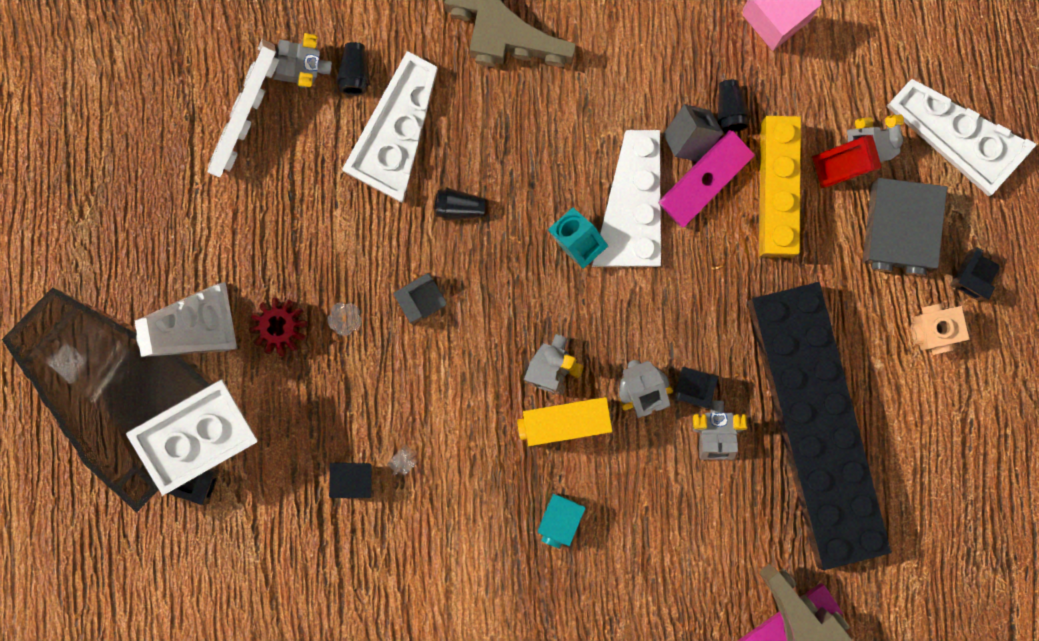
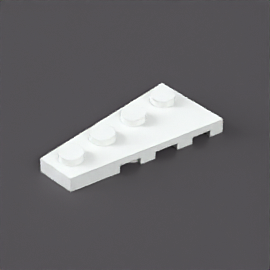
M261 39L257 49L260 51L256 62L254 61L250 65L243 84V92H240L236 98L230 114L231 119L229 123H226L208 165L207 172L219 178L224 169L227 171L231 170L238 154L233 151L237 139H245L251 125V121L246 120L251 107L258 109L265 90L260 89L265 76L269 78L273 76L279 59L274 57L276 53L275 45L264 39Z
M408 51L406 52L342 169L343 172L403 203L438 71L437 66Z
M913 79L886 106L894 114H902L904 122L988 197L999 188L1037 145L1028 139L1024 140L1010 133L1011 130L999 124L995 125L980 117V114L969 108L965 109L951 102L950 98Z
M660 130L625 131L600 235L609 247L593 260L592 267L661 266L660 205L658 204L660 201Z
M225 282L210 286L135 320L136 339L141 357L223 352L237 349Z

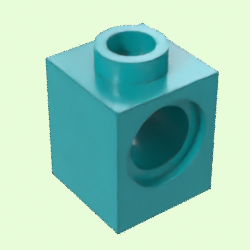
M574 207L548 229L562 250L583 269L609 247L595 226Z
M553 493L537 530V533L543 535L541 541L558 549L561 548L562 544L570 546L586 507Z

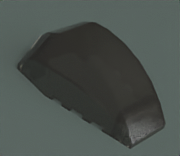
M52 287L3 337L2 341L27 379H30L46 408H49L59 423L60 429L78 452L77 455L83 464L137 513L159 489L126 433L214 384V382L192 360L183 354L141 357L136 339V328Z

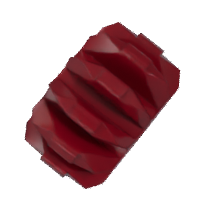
M279 298L272 299V309L262 302L259 306L264 315L260 316L256 313L251 315L253 320L259 322V326L249 327V332L254 334L261 333L254 340V344L261 346L266 343L264 348L266 354L270 355L276 347L278 355L285 356V344L292 351L296 352L298 346L293 341L295 337L302 341H305L307 338L305 334L298 332V328L309 326L308 321H297L303 315L304 310L297 308L291 312L294 302L289 299L286 300L282 308ZM276 319L281 322L284 319L286 321L283 325L285 332L282 335L277 332L272 333V330L275 329L273 322Z

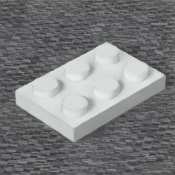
M223 379L126 433L162 496L258 442L257 437Z

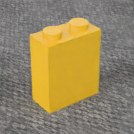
M607 397L523 411V419H517L520 440L527 439L528 446L612 432Z

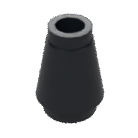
M357 42L345 44L336 83L339 85V91L343 94L363 95L366 93V88L370 85L364 44Z
M730 79L720 82L717 123L721 125L722 131L726 133L729 130L739 132L747 129L751 115L739 86V81Z
M448 187L445 190H437L434 207L435 217H442L443 221L472 219L476 217L483 218L485 198Z

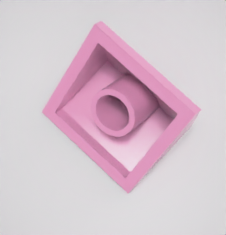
M747 0L743 8V16L769 48L774 51L810 22L821 6L822 0Z

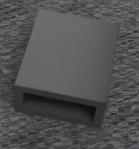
M878 178L871 183L862 263L872 264V270L892 272L893 267L906 268V274L914 276H927V271L930 272L937 269L947 186Z

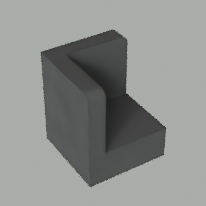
M684 104L664 132V137L675 157L698 162L715 145L723 131L711 110Z
M430 273L393 293L412 325L442 309L447 304Z

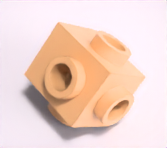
M942 303L922 308V315L913 317L914 324H911V334L914 343L919 344L921 350L931 348L933 355L953 351V343L970 340L962 306L944 310Z

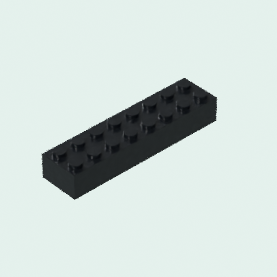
M820 282L750 299L747 301L816 567L828 570L892 553Z

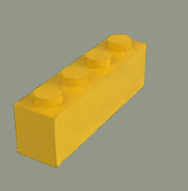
M766 116L761 122L759 258H794L799 255L801 116Z

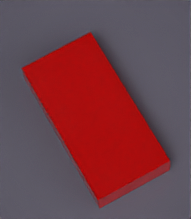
M873 135L863 136L812 156L821 189L829 188L882 168Z

